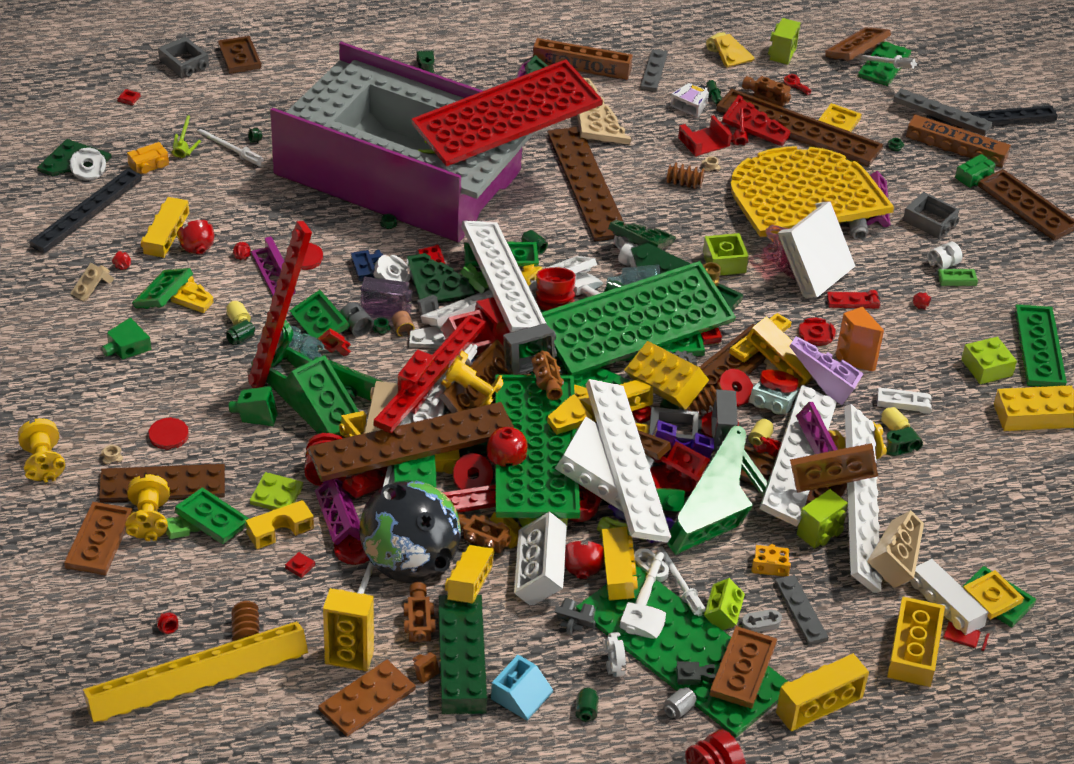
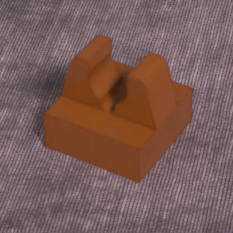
M429 652L427 655L418 654L412 659L415 662L413 664L417 679L422 684L440 673L436 655Z

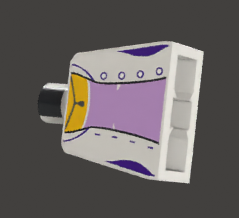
M688 83L672 93L670 106L698 118L707 105L709 92L704 85L695 86Z

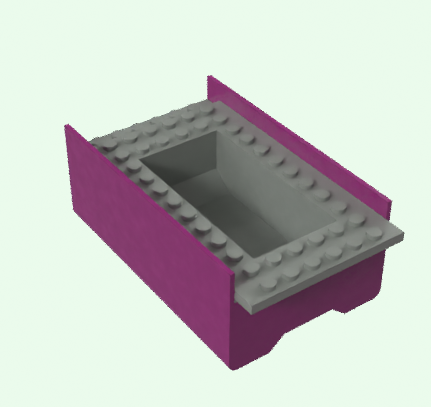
M344 42L339 43V61L287 112L273 107L270 109L273 173L275 175L382 215L392 214L396 217V220L458 243L465 236L461 227L462 222L477 221L480 211L498 190H505L520 173L522 147L535 132L446 167L436 154L418 151V149L432 150V148L424 142L423 137L412 125L411 119L480 93L482 90Z

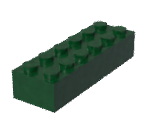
M439 595L441 714H486L487 687L482 595H477L473 603L449 600L448 595Z

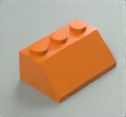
M863 307L843 313L835 354L840 361L844 360L855 368L873 372L876 370L884 329Z

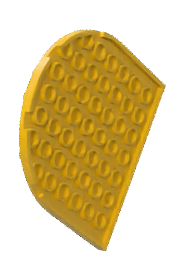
M797 146L769 149L757 153V157L747 158L742 161L732 174V196L759 237H768L778 234L783 229H791L816 210L815 204L821 202H831L838 223L894 213L892 203L860 164L856 161L851 162L845 159V155L826 149L809 147L808 150L797 149Z

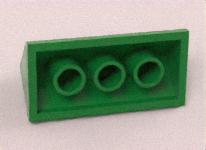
M464 242V267L467 268L471 263L476 270H481L469 242ZM507 242L520 270H524V266L534 264V267L539 266L537 242Z
M328 360L343 386L353 387L358 393L357 396L372 402V399H370L371 388L375 387L376 381L381 380Z

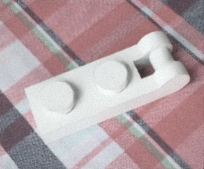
M878 387L877 406L895 407L896 409L920 411V413L925 414L932 412L930 394Z

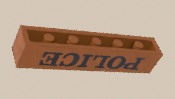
M537 38L533 46V57L536 55L548 66L566 59L576 71L625 80L629 79L633 54Z
M916 114L910 121L906 133L907 138L939 147L961 156L975 158L982 154L987 159L993 161L995 166L1001 168L1005 164L1011 148L1010 144Z

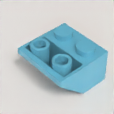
M517 655L492 682L491 699L528 721L553 693V689L535 664Z

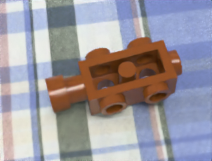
M746 76L742 82L743 89L754 91L753 96L783 107L791 99V87L771 80L768 77L761 76L755 81L754 78Z
M542 350L531 359L533 372L537 379L536 384L541 390L546 391L548 399L557 400L563 394L561 387L564 380L560 377V367L557 365L556 359L551 357L549 352Z
M457 513L461 530L464 533V540H467L469 543L493 548L494 552L499 554L510 544V529L505 523L498 522L496 524L491 522L485 515L480 517L473 515L471 519H468L465 515Z
M416 582L410 585V597H408V603H404V616H408V620H404V633H409V642L431 641V632H435V619H430V616L434 615V602L430 603V598L426 597V585Z

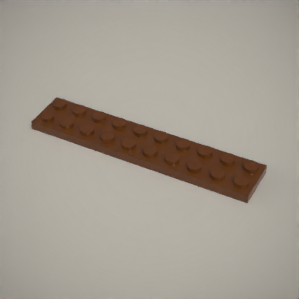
M731 89L717 104L716 111L725 114L737 96L740 95L744 101L752 103L754 108L766 113L768 118L776 120L790 130L789 138L816 148L845 155L846 159L856 161L868 167L883 149L882 143Z
M579 127L547 130L549 140L594 242L614 239L613 231L608 229L610 222L615 220L623 221L587 140L580 137Z
M498 402L399 425L392 433L377 430L309 446V454L321 482L487 443L491 434L498 428H514L502 403Z

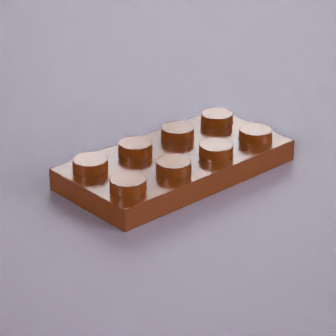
M865 27L825 50V56L832 57L833 59H845L846 61L853 60L857 55L865 53L867 49L875 47L880 42H884L886 38L891 36L890 29Z
M872 443L790 459L797 493L879 477Z
M92 502L64 562L65 568L106 575L126 532L125 522L127 517L133 513V508Z
M736 626L711 687L710 696L752 709L775 650L777 638Z
M387 659L319 704L318 710L348 737L415 691L416 685Z

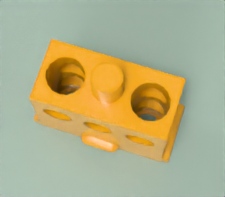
M769 544L768 546L756 545L752 573L789 576L791 566L789 562V548L775 547L774 544Z

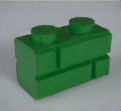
M981 154L958 166L955 178L969 188L975 185L978 186L980 180L995 173V163Z

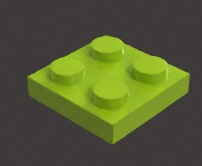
M265 472L250 498V504L276 510L295 503L303 488V481Z

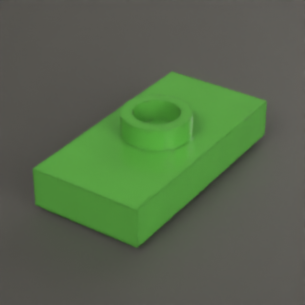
M974 269L938 270L941 286H977L978 280Z

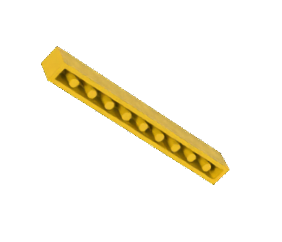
M296 621L85 688L83 692L88 713L93 722L106 721L112 716L127 714L131 710L140 707H149L161 700H171L177 695L192 693L198 688L214 686L226 679H235L239 675L257 672L260 668L269 665L275 666L288 659L300 658L303 654L308 653L304 629Z

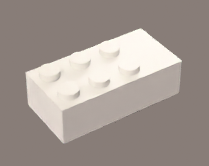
M551 512L519 529L514 594L529 605H535L563 589L566 524Z

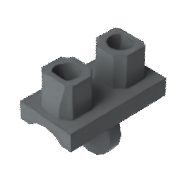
M565 598L560 607L556 606L554 612L558 614V618L563 619L561 627L567 628V635L572 636L574 631L582 632L583 626L595 628L594 616L596 609L593 605L585 603L581 612L574 611L577 605L576 601Z

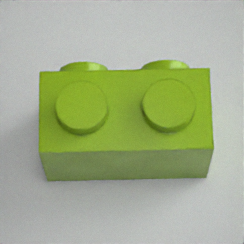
M730 578L713 584L704 616L721 630L736 626L745 593Z

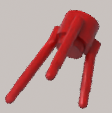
M740 107V129L735 130L731 142H734L735 145H746L749 143V133L744 131L743 107ZM724 124V127L730 131L727 124Z

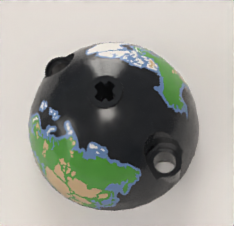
M405 480L387 484L371 496L361 515L360 539L365 554L377 570L393 580L403 583H416L431 579L449 568L459 548L461 527L457 511L444 493L428 483ZM384 491L390 494L391 500L385 498ZM435 560L440 562L441 568L435 566Z

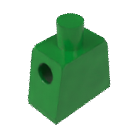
M131 317L107 332L108 344L101 347L106 357L117 353L122 360L152 350L150 336Z
M271 387L242 390L238 401L229 402V412L240 413L242 422L274 427L278 410Z
M656 488L662 510H682L685 491Z

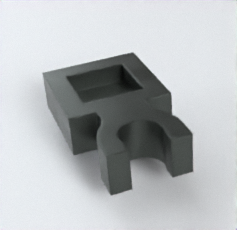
M677 662V685H700V680L713 683L716 675L708 673H714L715 664L699 667V662Z

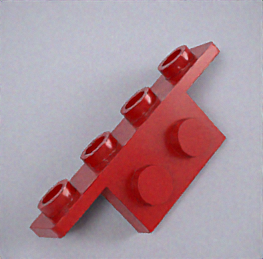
M677 441L667 458L663 456L659 460L652 458L659 464L661 461L666 463L664 467L673 472L676 469L679 470V475L689 481L691 478L695 479L694 484L696 485L710 460Z

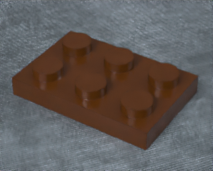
M250 35L218 40V47L229 74L262 69L261 61Z

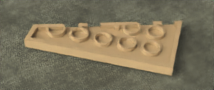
M584 78L597 93V88L589 78ZM604 99L603 105L577 115L581 138L630 145L632 139L630 136H626L624 127L619 126L617 117L610 107L604 104Z

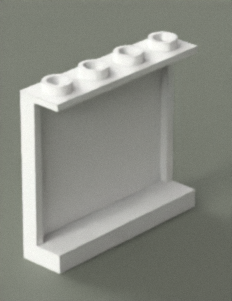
M831 202L816 203L817 209L794 227L778 232L801 293L805 298L818 297L855 267Z
M585 417L555 469L623 511L598 425ZM645 454L650 468L654 459Z

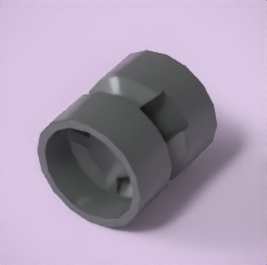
M350 302L341 309L340 313L350 325L348 329L354 336L359 337L369 333L373 328V319L359 303Z

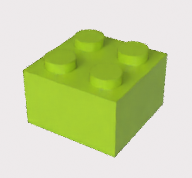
M782 18L780 23L776 24L775 31L772 32L770 37L772 45H770L768 51L771 61L789 64L797 48L801 22Z
M740 233L704 237L702 253L706 263L713 262L721 267L720 275L746 273L749 256Z
M998 336L965 344L961 358L979 384L1013 376L1017 360Z
M829 489L801 509V520L798 525L797 535L814 549L820 545H826L831 537L834 535L839 536L843 532L848 503Z

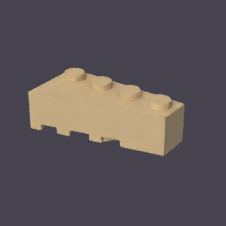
M376 381L375 387L371 388L370 399H372L371 406H368V420L364 428V434L382 430L373 426V421L398 393V383Z
M911 510L891 521L867 561L893 588L914 579L924 523Z

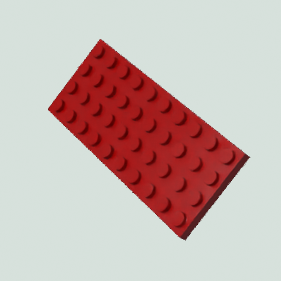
M565 59L422 114L411 120L415 129L447 167L603 105V99Z

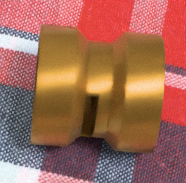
M713 262L705 263L703 267L717 287L721 267Z

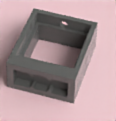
M186 36L158 47L159 60L181 79L209 67L208 54ZM185 53H190L194 57L183 63L176 59V57Z
M923 192L905 208L903 221L939 239L942 235H947L952 226L955 227L958 224L960 209ZM925 209L945 220L940 224L920 213Z
M546 323L503 335L505 368L511 375H521L533 371L531 359L535 355L519 359L520 344L542 338V350L549 352L550 356L555 359L557 356L554 347L556 334Z
M716 389L711 415L712 438H714L713 451H718L731 428L738 426L736 391Z
M652 407L649 434L652 435L658 420L671 424L691 425L692 435L676 434V440L686 443L693 439L695 433L701 432L702 420H698L699 412Z

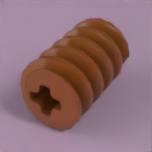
M675 162L673 167L670 163L666 182L670 183L673 179L674 185L680 182V186L686 183L688 188L692 184L694 189H697L699 185L701 188L704 179V168L699 173L697 167L691 171V165L684 169V164L678 168L677 162Z
M720 382L717 383V390H722ZM710 386V392L703 388V394L699 393L687 410L697 411L699 415H702L703 408L707 413L710 412V406L713 408L716 394L714 386Z
M241 601L233 606L231 611L232 642L259 633V607L256 603Z

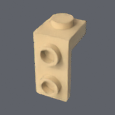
M90 263L71 291V295L86 301L101 279L109 284L114 280L109 274L110 270L102 265L98 267Z

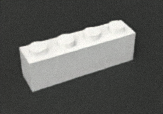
M933 559L916 566L914 579L910 580L912 586L918 589L928 602L944 605V616L950 622H953L956 629L961 630L967 635L985 626L988 611Z

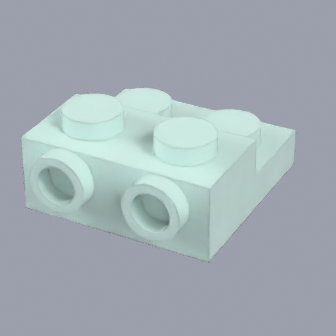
M759 381L752 388L749 403L754 404L758 408L770 409L778 415H786L791 409L792 402L797 397L799 389L797 388L796 391L791 393L780 392L781 389L771 390Z

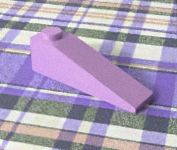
M797 336L789 345L823 391L842 405L857 386L863 373L844 360L838 362L832 359V354L828 352L826 354L819 352L816 346Z

